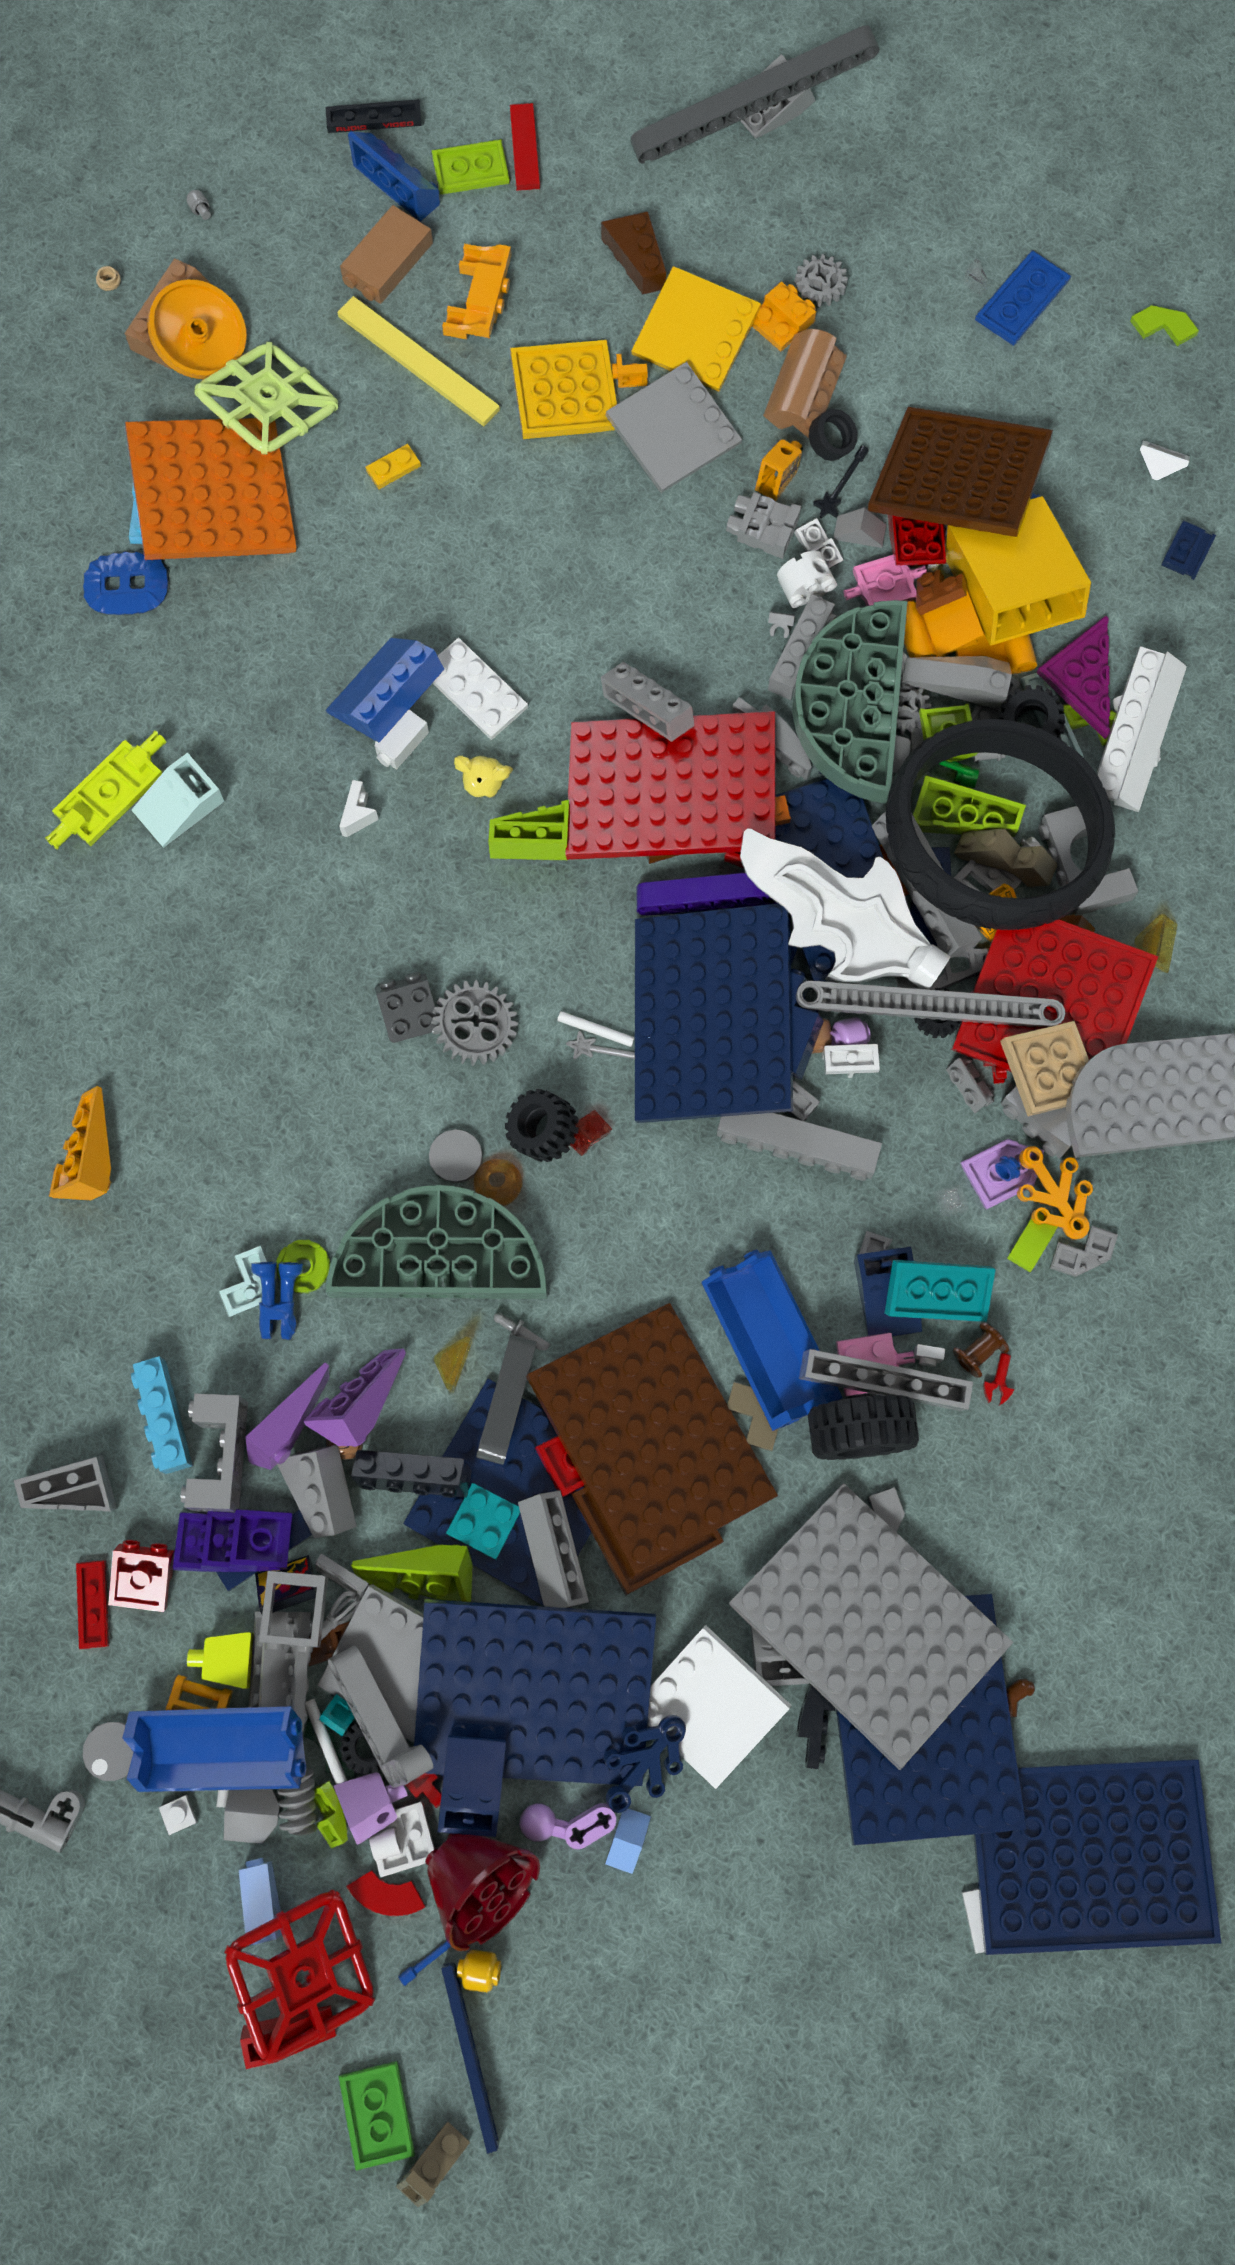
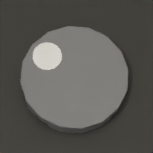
M107 1722L97 1726L89 1733L83 1745L82 1757L86 1768L94 1777L103 1781H117L127 1777L133 1751L122 1739L126 1724Z

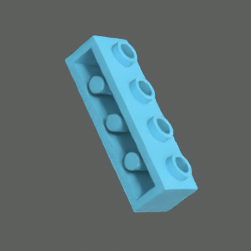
M159 1356L133 1364L134 1372L131 1373V1379L134 1388H139L141 1399L137 1400L141 1415H146L148 1425L144 1426L148 1442L152 1441L155 1452L151 1453V1458L155 1469L159 1468L160 1472L169 1474L193 1466L166 1361Z

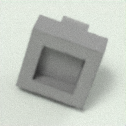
M770 611L768 623H773L770 628V635L774 636L775 629L782 627L784 629V638H787L789 635L788 626H793L795 615Z

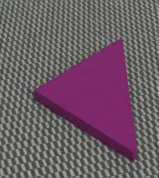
M1107 616L1103 617L1037 670V674L1104 739L1108 738L1110 734V697L1108 690L1110 684L1108 666L1109 618Z

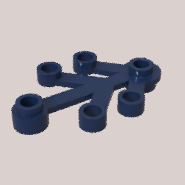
M669 1715L663 1718L659 1725L638 1730L634 1726H629L623 1730L622 1739L627 1746L635 1747L642 1741L656 1739L650 1747L622 1753L616 1749H610L604 1754V1761L611 1770H616L622 1765L637 1762L621 1784L611 1787L606 1794V1802L613 1812L621 1813L629 1808L631 1798L628 1793L648 1768L649 1780L646 1783L648 1793L653 1798L661 1797L664 1794L665 1785L661 1777L660 1753L666 1746L668 1757L664 1760V1767L670 1775H677L682 1771L683 1763L680 1760L679 1742L685 1736L686 1725L679 1716ZM674 1726L671 1731H667L670 1727ZM636 1734L633 1739H628L629 1735ZM617 1756L616 1761L609 1762L612 1757ZM673 1762H677V1765L675 1767L670 1768V1765ZM659 1785L657 1790H652L653 1786Z

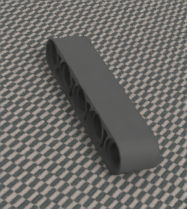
M510 1334L476 1458L500 1465L504 1464L527 1381L526 1376L529 1373L536 1348V1341Z

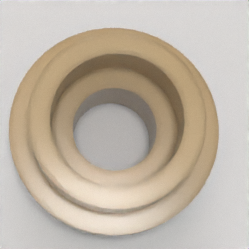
M104 266L98 270L96 282L102 290L112 291L120 285L121 278L117 270L110 266Z

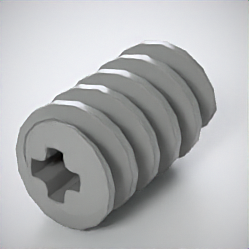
M306 1769V1774L302 1777L300 1788L278 1790L279 1795L286 1796V1799L280 1800L278 1805L280 1807H287V1810L279 1813V1817L288 1820L280 1824L279 1828L293 1835L312 1834L317 1830L316 1825L313 1824L316 1821V1815L313 1812L316 1804L312 1801L315 1797V1792L311 1789L315 1784L313 1778H311L314 1774L313 1769Z

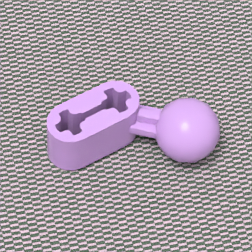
M606 1803L594 1805L569 1822L557 1819L550 1807L544 1804L528 1806L520 1817L521 1832L527 1839L541 1842L547 1840L550 1836L565 1839L566 1843L573 1849L585 1848L610 1833L616 1825L615 1813ZM599 1812H602L604 1815L610 1814L607 1817L608 1823L606 1825H603L602 1822L595 1823L598 1820L597 1814ZM577 1827L579 1831L585 1830L582 1832L583 1838L581 1840H578L577 1837L571 1838L573 1828Z

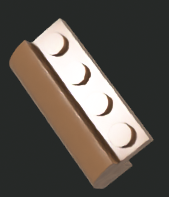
M807 329L794 335L763 415L778 429L782 430L793 425L809 438V428L812 421L827 410L847 357L835 346L837 338L832 334L818 329Z

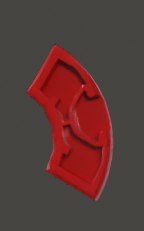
M371 1870L346 1886L360 1904L382 1915L404 1916L418 1912L426 1907L412 1880L403 1884H390L380 1879Z

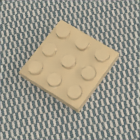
M1075 1021L1002 1039L1000 1042L1027 1116L1066 1107L1067 1099L1070 1097L1073 1086L1072 1081L1080 1068L1089 1061Z

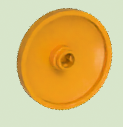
M200 280L176 281L163 288L155 297L150 307L147 320L150 341L159 357L176 372L195 379H205L225 367L226 362L231 359L236 360L242 356L247 334L243 316L235 302L218 287Z

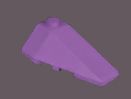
M404 1348L383 1350L359 1370L361 1376L349 1383L344 1382L339 1386L341 1392L331 1400L327 1397L322 1400L303 1421L305 1425L337 1446L356 1447L361 1445L376 1424L406 1354Z
M324 1363L246 1436L248 1461L252 1465L271 1470L277 1464H282L287 1460L305 1425L303 1421L312 1412L329 1380L328 1364Z

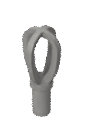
M345 1591L334 1602L329 1615L323 1622L321 1640L332 1629L353 1617L361 1601L355 1592ZM346 1596H350L339 1606ZM354 1599V1601L337 1616V1614L345 1607V1605ZM356 1605V1607L348 1615H346Z

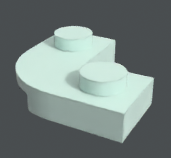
M261 1246L234 1256L244 1282L219 1291L228 1317L259 1305V1302H262L261 1279L251 1271V1263L267 1262Z

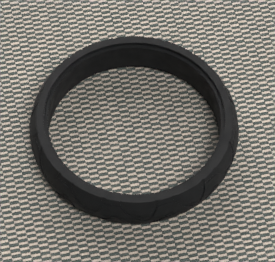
M982 719V721H968L935 733L933 737L930 736L909 754L896 772L888 794L886 830L889 834L888 841L892 853L907 880L912 883L916 891L929 903L951 917H956L958 920L968 924L997 930H1019L1044 925V923H1052L1077 909L1087 900L1086 898L1093 894L1103 880L1111 861L1115 843L1114 816L1106 790L1098 775L1089 763L1071 746L1069 747L1067 743L1049 732L1028 724L1001 719ZM997 753L1031 763L1060 783L1070 794L1081 812L1088 838V853L1085 867L1075 879L1062 888L1035 897L1007 898L990 895L970 888L954 879L939 867L921 844L911 815L912 788L932 767L959 755Z

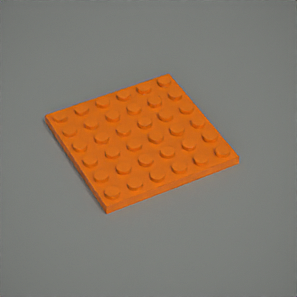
M257 418L238 420L256 438L262 441V422ZM222 419L125 422L145 560L288 554L296 552V542L280 448L268 452L267 455L261 454L260 451L249 445L232 428L228 429L223 425ZM275 420L269 424L268 442L278 437Z

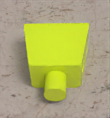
M246 1632L205 1638L204 1650H188L187 1666L202 1667L203 1680L250 1689L254 1633Z

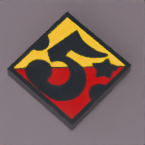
M309 1555L289 1561L287 1563V1570H272L314 1575ZM268 1571L255 1573L261 1614H263ZM276 1584L272 1613L316 1598V1587Z

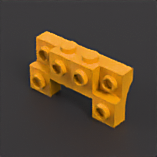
M464 244V257L459 262L460 274L473 276L466 301L467 309L453 306L447 307V320L442 325L443 335L466 340L468 334L490 338L498 314L503 313V294H507L509 290L510 279L506 278L511 260V246L499 244L491 247Z

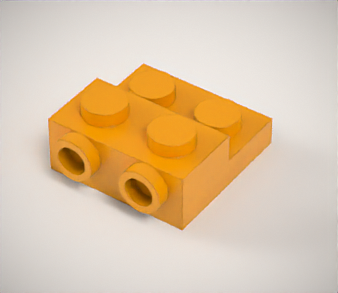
M781 281L765 295L764 303L761 304V309L752 327L782 352L791 344L795 334L808 329L815 322V306L809 299L802 300L793 285L788 284L786 286Z

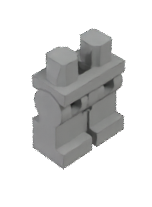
M756 492L753 493L752 498L738 495L734 511L745 515L743 519L731 515L727 522L726 531L737 535V542L745 543L753 548H760L764 550L763 552L783 559L799 521L801 506L795 504L787 506L776 502L772 498L761 496V494Z

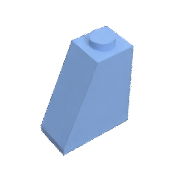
M263 1858L247 1861L246 1868L239 1870L245 1933L274 1919L275 1914L281 1911L272 1861L264 1863ZM279 1929L251 1945L276 1940L282 1935L281 1930Z

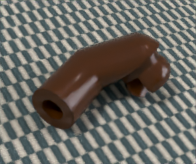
M1025 1678L1018 1679L1006 1688L1009 1712L1012 1717H1017L1018 1702L1027 1695L1032 1696L1034 1694V1684Z

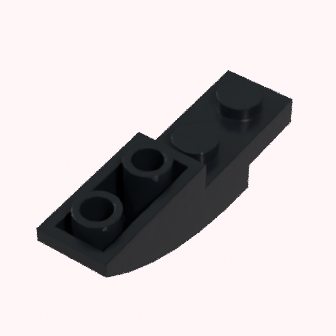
M811 1684L801 1707L796 1736L807 1738L805 1767L819 1769V1763L824 1764L825 1746L821 1745L822 1734L827 1733L828 1716H823L824 1710L835 1711V1707Z

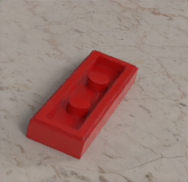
M106 1561L76 1563L79 1649L109 1647Z

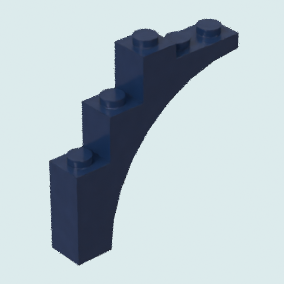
M791 946V964L797 951L795 946ZM791 969L793 1077L802 1080L824 1020L819 1015L818 1010L805 1009L798 1004L796 1000L797 989L808 980L803 972ZM809 988L804 989L802 992V997L804 1000L807 996Z

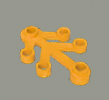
M1035 1146L1023 1149L1019 1155L1021 1165L1024 1168L1035 1171L1048 1193L1036 1191L1032 1185L1026 1184L1017 1190L1018 1198L1023 1202L1034 1201L1056 1207L1063 1216L1052 1215L1046 1208L1041 1207L1032 1212V1221L1037 1225L1048 1224L1063 1228L1065 1235L1074 1240L1085 1237L1089 1231V1222L1084 1216L1087 1196L1093 1192L1092 1184L1087 1180H1083L1075 1185L1076 1199L1073 1210L1067 1202L1072 1174L1078 1170L1077 1160L1068 1157L1061 1161V1175L1059 1186H1057L1042 1162V1151ZM1031 1152L1036 1154V1161L1031 1160ZM1066 1162L1072 1164L1071 1171L1066 1168ZM1081 1184L1086 1186V1193L1081 1192ZM1023 1189H1027L1030 1192L1029 1198L1023 1195ZM1038 1212H1042L1044 1214L1043 1221L1038 1219ZM1074 1221L1079 1222V1224H1080V1229H1079V1230H1076V1229L1074 1228V1226H1073Z

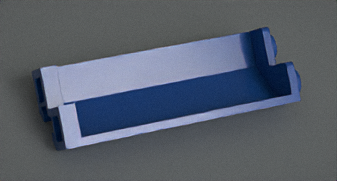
M754 1250L744 1256L745 1261L737 1266L725 1269L722 1265L714 1268L709 1272L710 1277L701 1283L772 1431L799 1421L800 1418L807 1416L810 1409L815 1406L839 1401L843 1397L836 1386L799 1379L803 1352L809 1349L820 1350L771 1250L761 1253L759 1250Z
M291 1706L129 1711L122 1737L133 1751L127 1780L137 1792L300 1788L302 1777L305 1776L307 1769L302 1721Z

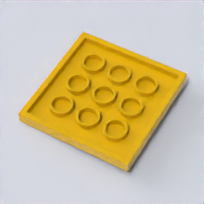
M673 266L631 350L632 355L669 371L687 362L704 386L719 392L761 309V303Z
M607 340L510 348L523 439L615 430L605 416L607 410L617 405Z

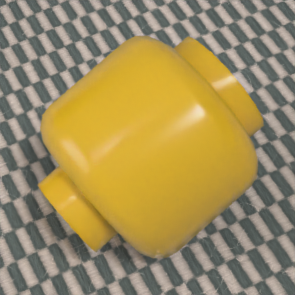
M473 1949L467 1952L465 1959H459L457 1978H462V1984L466 1990L490 1992L493 1986H498L501 1975V1961L497 1960L494 1952Z

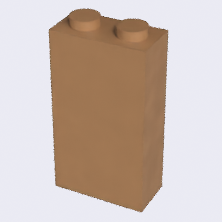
M392 205L340 265L343 282L349 288L353 289L355 287L361 291L368 300H375L382 304L433 244L431 229Z

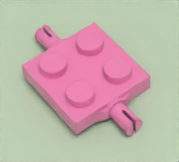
M893 555L853 567V574L857 581V586L844 590V597L846 600L860 596L865 601L866 606H871L874 602L916 601L917 591L914 586V579L920 578L923 574L927 573L926 567L923 565L910 569L907 565L896 566Z
M891 1333L836 1341L838 1355L897 1367L901 1364L915 1363L913 1351L897 1354L893 1346ZM844 1388L845 1396L866 1393Z

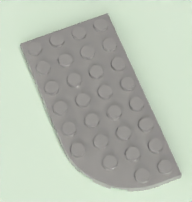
M1235 1033L1116 1045L1092 1057L1080 1068L1072 1081L1073 1086L1066 1103V1120L1075 1158L1235 1139Z

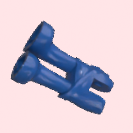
M277 1262L251 1263V1271L260 1277L262 1285V1302H259L261 1338L271 1339L273 1320H281V1338L291 1340L296 1332L295 1301H293L294 1284L296 1277L303 1272V1263H279L281 1294L280 1302L276 1304Z

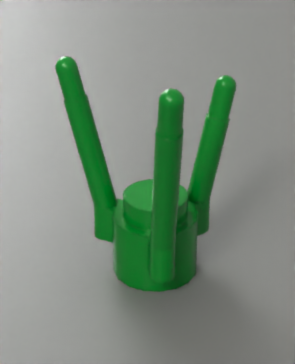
M945 760L939 763L956 770L954 781L959 782L958 785L975 788L979 768L956 761L949 762Z

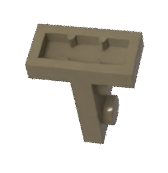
M446 2122L396 2187L417 2207L427 2203L436 2192V2187L469 2145L470 2141L449 2122Z

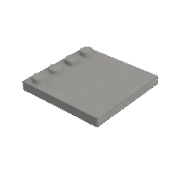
M687 362L607 410L605 415L661 493L742 443L739 434Z
M371 1584L364 1593L333 1656L352 1645L358 1648L403 1736L414 1743L424 1614ZM328 1665L317 1686L334 1696L337 1694L345 1699Z

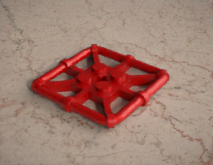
M330 1890L311 1898L285 1913L283 1911L275 1914L274 1919L243 1934L225 1948L226 1966L239 2001L237 2008L239 2013L244 2015L254 2048L259 2057H261V2062L271 2064L316 2039L319 2041L327 2037V2033L359 2016L369 2006L374 2004L373 1985L361 1952L363 1946L361 1940L356 1937L346 1904L338 1891ZM325 1905L313 1936L296 1944L290 1924ZM334 1913H336L346 1944L343 1948L327 1955L323 1940ZM279 1929L287 1950L269 1960L242 1950ZM351 1957L362 1992L338 1985L332 1967ZM238 1959L266 1969L271 1987L250 1997ZM300 1970H308V1974L304 1976V1983L301 1984L298 1980L295 1981ZM334 1994L357 2001V2003L322 2021L317 2003ZM276 1998L281 2013L269 2042L266 2044L255 2009ZM308 2010L312 2021V2028L280 2045L291 2018Z

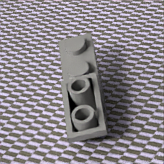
M740 697L735 701L732 708V714L759 712ZM765 705L760 712H772L774 710ZM775 712L776 763L782 762L788 767L792 775L798 778L803 777L807 780L810 777L812 768L810 760L795 732Z

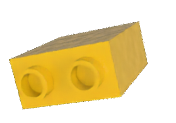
M1043 496L1030 499L1017 537L948 525L946 562L954 577L963 573L967 580V589L990 646L1085 618L1091 581Z

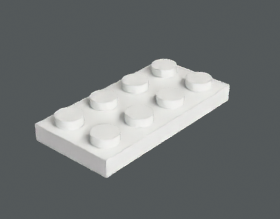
M457 638L438 655L444 671L436 678L433 684L491 740L528 708V704L460 638Z

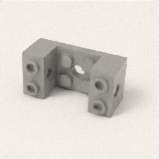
M194 1393V1401L189 1403L188 1413L193 1423L201 1428L225 1430H221L220 1447H224L223 1458H219L217 1465V1474L221 1476V1480L187 1479L186 1485H183L181 1489V1502L185 1503L184 1507L194 1512L218 1511L235 1513L236 1509L240 1507L248 1402L240 1395Z

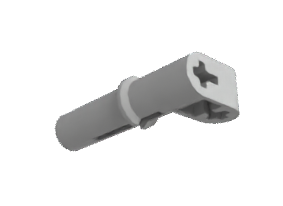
M0 1789V1806L35 1822L33 1824L0 1808V1824L6 1826V1831L9 1833L16 1831L61 1853L84 1811L85 1799L78 1791L67 1790L56 1795L47 1812L29 1804L28 1798L19 1799ZM71 1799L70 1805L74 1809L67 1811L64 1817L71 1820L69 1824L53 1816L54 1812L58 1814L64 1812L66 1806L62 1803Z

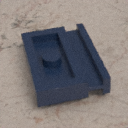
M1183 520L1161 566L1182 575L1187 574L1194 580L1216 535L1205 533L1206 530Z

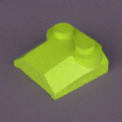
M969 704L934 709L922 708L919 710L924 740L930 736L933 737L935 733L948 727L972 721ZM978 753L959 755L946 761H962L976 756Z

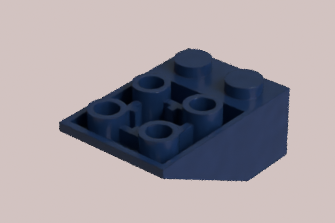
M911 1246L857 1254L854 1259L867 1336L891 1333L892 1337L922 1332L921 1318L892 1317L885 1314L893 1260L914 1261Z
M448 1735L438 1832L496 1837L506 1740Z

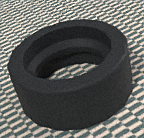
M831 409L825 411L812 421L809 428V441L812 449L818 456L824 460L835 461L849 454L855 448L857 429L854 421L848 414L842 410ZM825 422H831L840 431L842 436L841 448H835L827 441L824 434Z

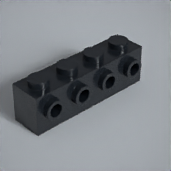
M357 1450L351 1477L364 1490L372 1491L379 1489L393 1493L412 1492L418 1495L434 1494L454 1498L467 1497L472 1470L466 1461L460 1458Z

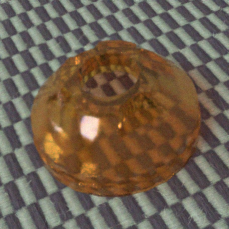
M488 1160L478 1168L475 1174V1193L491 1198L502 1206L509 1205L521 1193V1173L508 1160ZM496 1172H500L505 1176L504 1184L499 1187H494L489 1182L490 1176Z

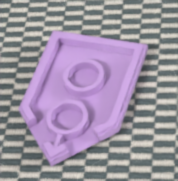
M1007 1139L961 1162L966 1176L986 1210L1017 1195L1019 1187L1026 1184L1035 1185L1037 1178L1035 1171L1024 1168L1019 1161L1020 1152L1028 1146ZM1030 1153L1031 1160L1036 1161V1154ZM1000 1157H1013L1019 1162L1020 1176L1018 1178L1005 1181L999 1177L995 1170V1165L1000 1161Z

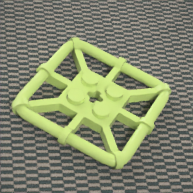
M266 342V344L257 346L238 359H231L226 362L225 367L205 378L199 384H196L194 390L195 395L201 402L223 420V425L228 429L232 428L249 445L264 455L277 450L299 435H305L308 433L309 428L338 409V400L310 375V371L305 367H300L280 348L272 345V342ZM266 354L265 368L252 376L243 368ZM272 355L293 373L284 379L271 369ZM230 375H236L243 381L237 386L216 385ZM299 382H304L318 395L298 393L292 386ZM263 394L266 396L271 395V398H265ZM211 396L235 398L241 406L228 413ZM298 405L322 407V409L304 420L292 411ZM249 413L253 414L263 423L262 441L256 438L238 420ZM282 416L293 426L268 442L269 424Z

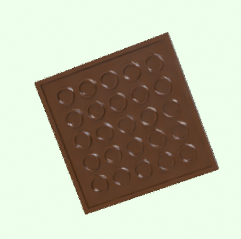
M907 407L869 500L868 511L1017 537L1051 443L1053 430Z

